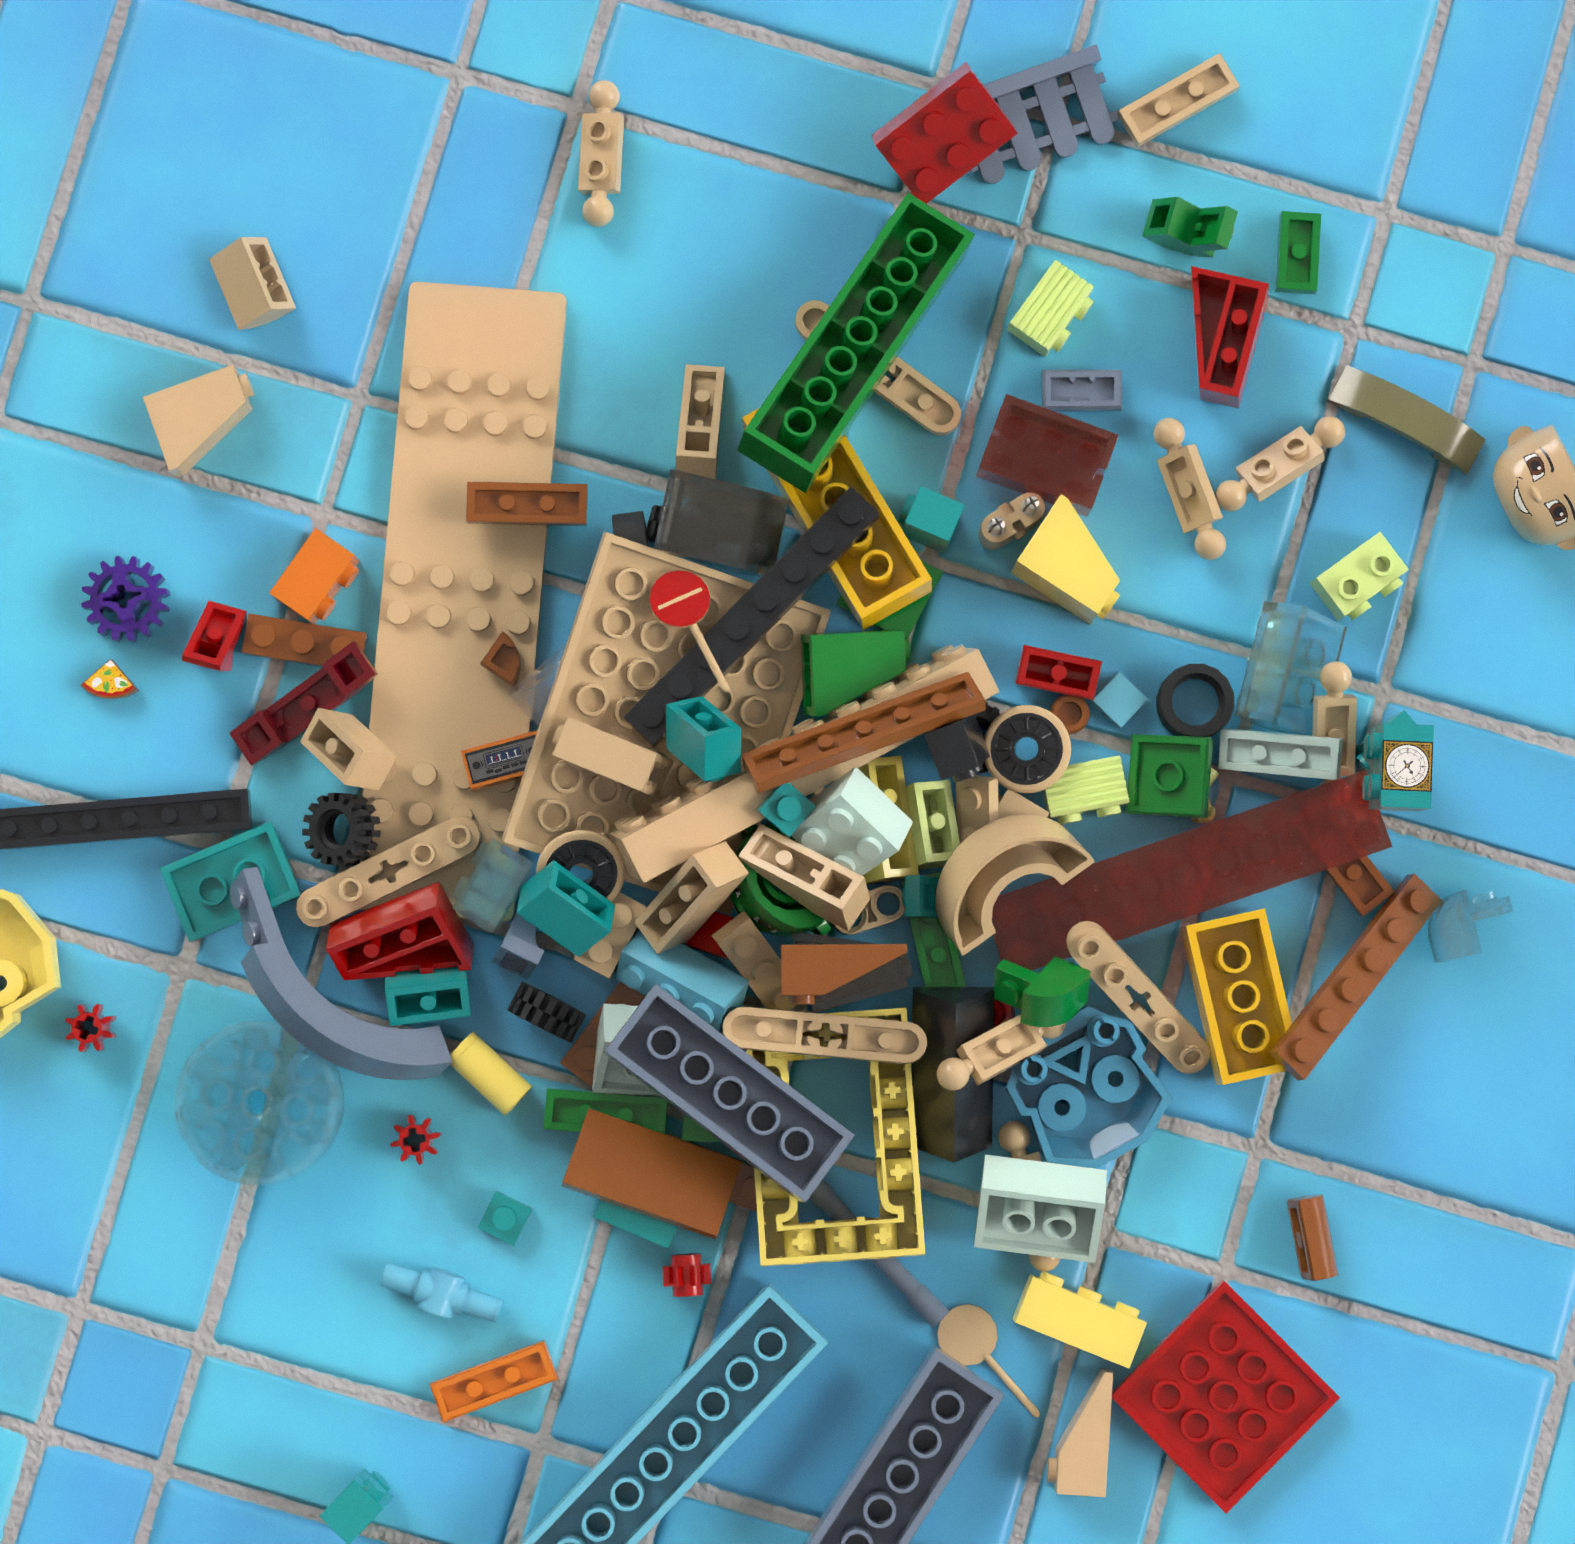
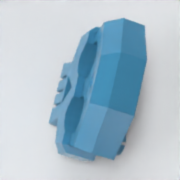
M1090 1006L1081 1008L1070 1021L1066 1022L1065 1030L1060 1036L1054 1039L1043 1038L1047 1044L1044 1050L1014 1066L1005 1090L1020 1116H1029L1044 1161L1047 1163L1089 1168L1101 1167L1147 1142L1172 1100V1096L1143 1060L1142 1055L1146 1051V1047L1132 1021L1110 1016ZM1079 1048L1076 1072L1055 1062ZM1113 1071L1119 1072L1122 1076V1082L1116 1087L1111 1086L1108 1082V1076ZM1061 1099L1067 1101L1069 1105V1110L1064 1115L1057 1114L1054 1109L1055 1103Z

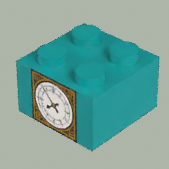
M1383 723L1371 728V735H1365L1364 759L1370 760V775L1363 777L1362 798L1363 800H1369V810L1418 812L1431 809L1434 725Z

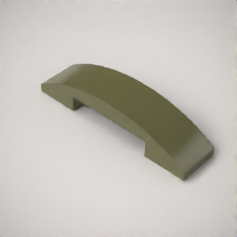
M1347 365L1327 400L1361 420L1365 416L1433 453L1431 457L1465 475L1468 474L1486 440L1472 428L1425 399L1384 379Z

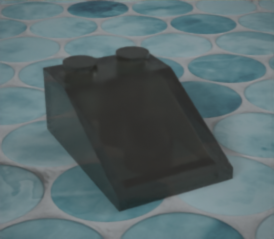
M670 469L654 549L738 574L763 576L776 563L789 499L762 490Z

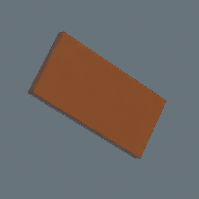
M589 1108L561 1186L716 1240L742 1161Z

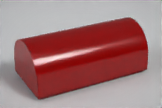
M1023 645L1015 684L1094 700L1102 661Z

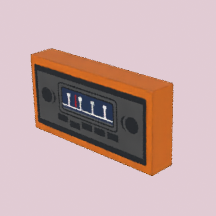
M538 730L462 750L461 754L471 791L522 778Z

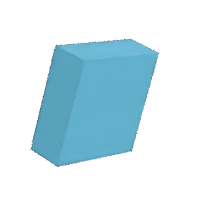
M1119 672L1091 702L1120 729L1144 705L1148 698Z

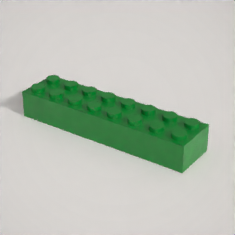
M907 193L744 430L737 451L806 494L964 259L975 234L915 196Z

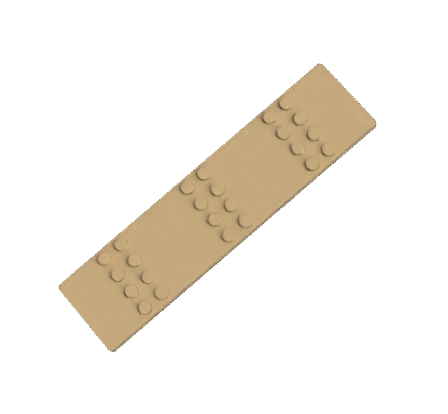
M413 282L409 287L374 668L378 675L373 679L369 730L397 758L379 790L363 789V797L368 800L366 804L373 805L376 809L371 816H378L380 819V824H375L374 830H381L380 837H373L372 839L373 842L378 844L376 850L367 851L373 857L456 816L470 817L475 820L480 826L482 840L478 849L472 854L359 910L365 911L440 882L459 918L509 922L514 918L520 847L504 843L501 840L522 778L471 791L461 751L530 732L548 525L467 524V482L552 483L567 312L566 297L562 293L430 282ZM502 631L512 639L520 656L521 670L515 687H512L480 665ZM387 860L382 863L384 870L378 875L371 877V883L385 878H389L391 883L395 882V873L407 866L408 862L405 860L400 864L390 865Z

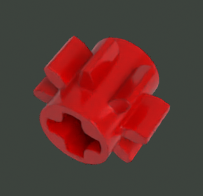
M96 1004L93 1007L92 1013H89L85 1005H78L79 1015L75 1018L65 1019L68 1024L72 1025V1033L65 1037L66 1040L77 1039L80 1041L78 1051L86 1052L90 1043H93L97 1051H103L104 1044L102 1041L106 1038H116L117 1036L114 1032L110 1031V1023L114 1022L116 1017H105L102 1015V1004ZM85 1021H93V1025L98 1027V1033L89 1034V1031L83 1028Z
M413 1114L408 1116L409 1126L394 1125L393 1128L400 1135L399 1140L390 1143V1146H400L404 1151L400 1161L404 1162L410 1155H415L418 1165L424 1164L423 1153L428 1151L430 1154H438L439 1151L432 1144L433 1139L442 1136V1133H432L428 1128L432 1118L429 1117L422 1124H417L416 1117ZM413 1128H416L418 1134H425L426 1142L420 1144V1151L416 1150L415 1145L407 1144V1137L413 1135Z
M701 1253L671 1255V1265L662 1267L663 1287L672 1286L673 1297L703 1295V1284H711L710 1263L701 1264Z

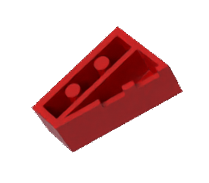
M436 882L331 923L326 951L343 980L346 981L393 977L396 972L420 970V974L433 973L434 969L458 967L459 971L472 970L474 943L440 882Z

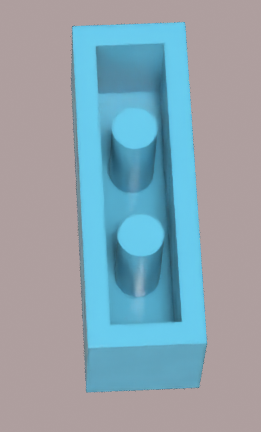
M641 931L622 949L615 978L645 996L655 984L720 1033L723 1031V1022L728 1013L736 1008L743 1007L749 980L682 943L657 954Z

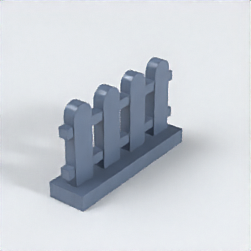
M1097 44L984 84L1013 123L1018 134L1009 140L1012 148L1001 152L997 149L971 169V173L979 171L981 179L985 183L996 184L1004 176L1005 169L1002 163L1004 161L1015 158L1022 170L1032 171L1041 162L1039 149L1052 145L1057 156L1068 158L1077 151V135L1088 132L1091 140L1097 145H1105L1113 139L1115 130L1112 123L1118 121L1119 118L1116 111L1108 112L1099 84L1106 82L1103 72L1095 74L1093 68L1102 60ZM1069 75L1071 83L1059 87L1056 79ZM1032 88L1035 96L1022 101L1019 92ZM1075 93L1085 122L1072 126L1063 97ZM1039 107L1048 135L1035 139L1026 113L1027 110Z

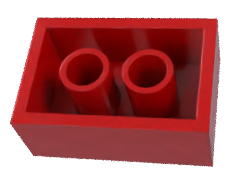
M965 62L872 134L875 146L911 193L927 204L1017 135L1018 132L968 63Z

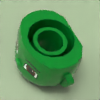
M771 823L764 824V826L782 834ZM756 824L741 831L743 840L734 850L738 859L739 854L757 830ZM790 836L789 839L797 842L792 836ZM741 861L749 874L729 895L738 915L744 911L759 931L780 937L800 935L808 931L815 935L823 936L831 930L825 919L812 913L792 897L778 893L770 881Z

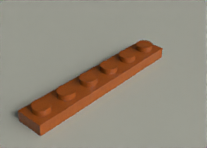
M965 672L742 753V763L757 793H761L985 711V698L969 672Z
M1415 873L1406 875L1396 888L1395 893L1389 897L1269 1054L1297 1081L1305 1080L1442 902Z

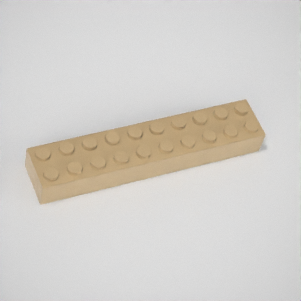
M949 644L934 651L931 654L932 661L921 666L918 663L906 666L905 672L897 675L898 679L887 684L882 683L864 693V697L857 701L847 702L830 711L828 716L815 722L813 718L807 719L794 726L792 731L793 735L965 672H969L985 700L999 693V689L979 649L964 648L963 645L953 647L952 644ZM917 736L789 783L804 796H807L839 779L855 766L859 768ZM779 738L769 739L756 748L778 741ZM741 756V773L725 776L723 780L716 782L703 781L698 777L686 784L688 791L676 797H673L672 793L653 801L650 804L652 810L638 816L634 812L619 819L614 823L617 829L609 832L608 835L620 851L629 876L645 883L688 860L693 854L712 847L764 819L756 809L774 788L757 793L743 766Z

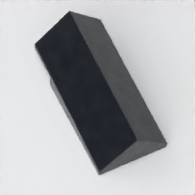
M913 987L912 1023L922 1028L927 1038L925 1053L919 1060L912 1063L911 1067L917 1149L955 1163L992 1147L993 1078L977 1086L970 1074L969 1080L963 1088L952 1091L940 1085L937 1079V1069L940 1063L947 1058L961 1059L956 1051L961 1045L994 1028V987Z

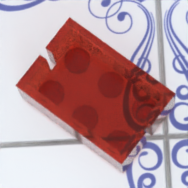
M1006 394L976 477L1022 494L1028 492L1038 494L1044 502L1052 505L1055 504L1062 494L1068 498L1077 514L1087 517L1092 510L1104 477L1103 474L1107 469L1119 435Z

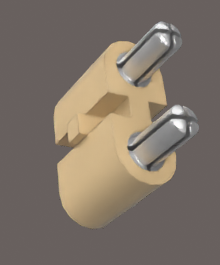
M1028 492L1012 500L1008 505L1005 502L997 507L996 511L989 514L979 524L978 539L980 544L989 550H997L1013 541L1014 537L1016 540L1024 537L1026 532L1038 525L1045 511L1043 499L1038 494Z

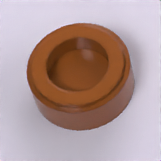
M1066 694L1058 697L1052 703L1049 710L1062 721L1069 735L1080 732L1087 725L1090 717L1089 707L1084 699Z

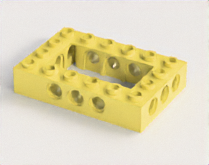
M906 1008L822 1013L907 1022ZM822 1024L820 1031H805L802 1034L804 1037L810 1036L819 1039L820 1046L828 1047L829 1040L847 1039L846 1035L830 1032V1025ZM746 1050L747 1054L788 1085V1061L832 1058ZM868 1061L880 1217L865 1218L864 1216L834 1221H824V1219L814 1222L799 1223L798 1200L754 1168L761 1267L925 1255L911 1063L898 1064Z

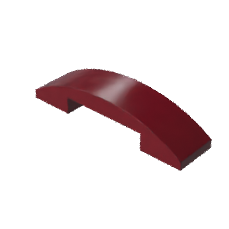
M356 641L351 642L324 662L320 670L266 710H259L229 732L251 766L269 757L304 734L318 708L332 711L337 710L378 675Z

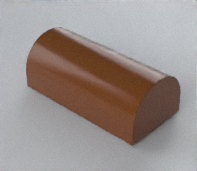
M1323 1194L1287 1199L1301 1278L1318 1281L1338 1276Z

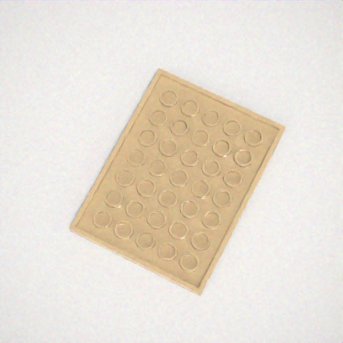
M603 532L503 833L502 842L541 854L553 839L571 831H593L610 839L608 833L617 829L614 824L616 821L634 812L638 816L652 810L650 804L658 799L553 756L555 747L552 746L554 734L560 724L565 725L568 717L673 760L674 763L660 797L672 793L673 797H676L688 791L686 784L699 776L666 749V736L653 747L624 718L697 643L690 627L682 629L669 627L657 619L652 612L649 602L651 588L658 578L668 572L681 570L699 576L707 585L710 594L709 610L704 618L697 623L704 636L754 583ZM799 600L724 676L730 690L726 693L723 692L717 683L705 695V699L741 727V754L756 749L757 746L774 737H778L781 740L790 736L803 698L801 634L824 633L831 610ZM761 821L755 823L757 827H759ZM741 831L722 841H726L733 852L743 840ZM687 860L645 883L629 876L625 868L624 881L661 892ZM576 864V866L592 870L587 864ZM730 896L719 906L717 911L731 915L733 905Z

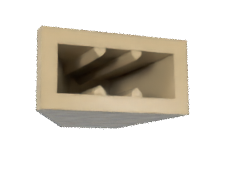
M230 365L143 397L167 467L176 478L184 476L253 410L249 397L255 396L247 373L240 375L235 366Z
M569 717L565 725L560 724L552 740V746L555 747L553 756L656 798L660 797L674 763L673 760Z

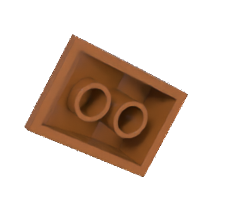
M907 944L781 945V996H790V1004H815V996H824L906 954Z

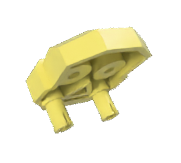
M0 889V976L6 978L7 985L4 990L0 991V1039L21 1022L20 1012L61 987L55 936L21 895L4 889Z

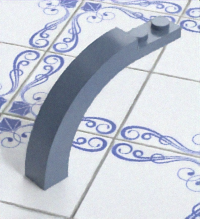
M258 867L242 869L230 886L232 905L235 909L239 910L243 921L244 940L247 945L252 947L242 959L241 964L259 1000L286 1032L318 1056L342 1068L376 1078L420 1080L438 1077L453 1062L439 1025L419 1029H398L372 1024L342 1011L318 993L296 967L286 948Z

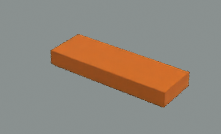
M543 1340L431 1382L429 1385L444 1423L558 1380V1375L546 1342Z

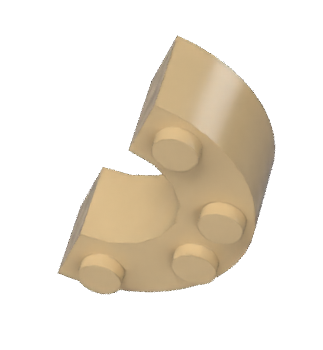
M1026 814L994 820L968 836L955 848L946 862L936 889L935 902L938 920L945 934L962 956H964L996 933L992 923L993 905L1000 892L1009 883L1024 875L1042 873L1054 877L1063 885L1095 861L1064 826L1054 820L1043 816Z

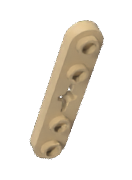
M811 300L799 307L796 313L795 326L798 334L804 340H807L829 308L828 304L822 301ZM897 357L888 370V374L895 381L891 382L890 378L885 375L874 392L928 432L940 436L952 433L957 428L961 419L959 403L932 381Z
M456 816L409 838L304 891L297 900L296 910L298 917L304 924L310 927H323L396 892L476 851L482 840L480 826L470 817ZM387 860L390 865L400 864L405 860L408 862L407 866L395 873V882L391 883L389 878H385L371 883L370 878L384 870L382 864L384 861Z
M1084 921L1074 925L1066 938L1067 948L1073 959L1082 968L1091 971L1090 977L1174 1068L1187 1074L1202 1070L1210 1058V1049L1203 1036L1100 925L1091 921ZM1127 985H1130L1139 994L1146 992L1144 996L1151 1008L1149 1012L1138 1002L1132 1003L1133 999L1126 988Z
M739 1007L730 1011L723 1022L724 1036L745 1050L910 1064L919 1060L927 1047V1038L923 1029L917 1024L905 1021ZM822 1024L830 1025V1032L846 1035L847 1039L829 1040L828 1047L820 1046L819 1039L810 1036L804 1037L802 1034L805 1031H820Z

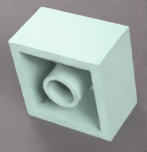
M855 766L809 799L816 807L791 836L799 844L863 876L899 851L913 821Z

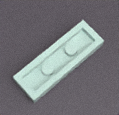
M1224 728L1221 729L1218 769L1338 780L1340 779L1343 739Z

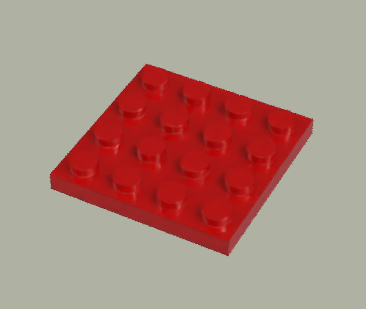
M1221 1280L1112 1391V1399L1226 1514L1340 1399L1319 1375L1224 1280Z

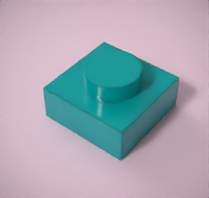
M788 782L775 787L756 811L783 835L790 838L816 806Z
M922 875L905 876V887L902 891L905 916L938 918L935 899L939 878Z
M495 1191L478 1228L514 1246L533 1208L499 1191Z

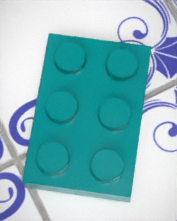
M270 821L159 868L189 942L193 943L243 922L239 910L233 907L230 899V886L242 869L258 867L272 909L300 897L302 891L273 822Z

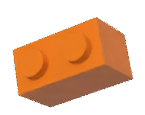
M315 528L269 593L311 624H315L318 619L324 621L336 605V601L333 598L342 586L348 588L358 575L359 568L356 566L360 561L353 553Z

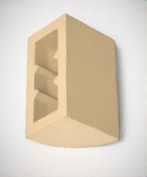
M240 237L209 258L238 330L265 325L296 309L267 237Z

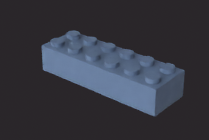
M656 984L603 1052L799 1202L806 1203L855 1136Z
M933 1345L804 1544H909L1005 1395L1002 1390Z

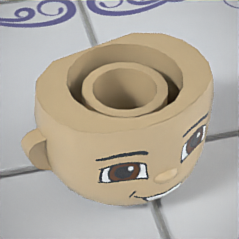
M1553 425L1533 431L1528 426H1521L1511 433L1508 438V447L1501 453L1494 466L1492 477L1497 496L1512 526L1523 539L1543 546L1557 545L1563 550L1575 549V467Z

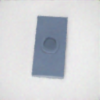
M1042 370V412L1122 410V370Z

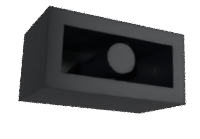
M975 714L930 730L924 734L941 780L953 777L956 783L971 778L983 769L982 764L990 757Z

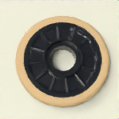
M1021 705L1004 711L991 723L984 737L990 757L985 761L989 773L992 777L998 778L1000 785L1014 792L1035 793L1049 788L1061 778L1070 761L1071 742L1066 727L1056 715L1038 706ZM1023 738L1034 739L1038 744L1037 755L1028 761L1018 758L1015 750L1017 743Z
M577 830L556 837L544 848L537 862L536 874L553 860L569 872L576 864H587L591 867L592 874L583 882L611 902L619 894L625 879V863L617 846L607 837L593 831Z

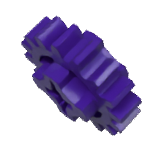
M115 556V566L111 567L102 561L100 566L103 572L100 575L93 572L88 574L91 580L94 581L92 587H82V591L90 596V600L82 602L81 607L85 610L93 611L86 620L91 625L100 623L97 630L99 634L106 636L112 630L111 636L115 642L120 643L123 635L126 634L128 640L135 643L137 642L138 632L143 633L148 638L152 636L149 628L152 623L162 627L164 623L157 616L159 612L170 611V608L162 603V599L167 598L171 594L169 590L159 588L166 580L163 575L159 573L151 576L155 568L152 564L147 562L140 568V559L136 556H132L128 564L125 563L121 556ZM131 574L142 577L149 587L134 586ZM112 580V584L107 591L102 593L107 583ZM127 591L134 598L129 599L127 607H124L118 603V600L124 599V592ZM150 606L147 613L140 619L139 616L145 607ZM103 612H117L121 625L109 621Z

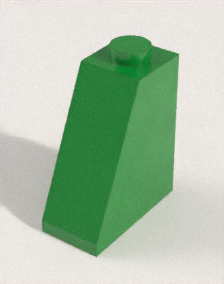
M890 629L801 634L804 714L823 716L905 672L906 662L910 660L911 655L910 642L908 638H905V631Z

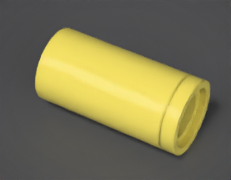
M474 1031L450 1054L453 1061L450 1066L504 1116L532 1088L518 1072Z

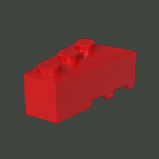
M1191 266L1200 400L1239 409L1269 298V283Z

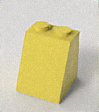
M1061 494L1016 561L1011 574L1090 625L1096 616L1103 620L1119 598L1120 594L1114 591V589L1120 582V579L1068 498Z

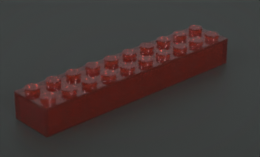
M1366 771L1352 774L1093 863L1063 885L1052 877L998 896L992 911V923L996 931L992 938L1000 961L1005 959L1032 971L1046 966L1054 956L1063 960L1072 957L1067 948L1066 938L1070 929L1080 922L1091 921L1097 923L1116 942L1393 847L1380 810H1369V800H1363L1362 783L1363 777L1367 776Z

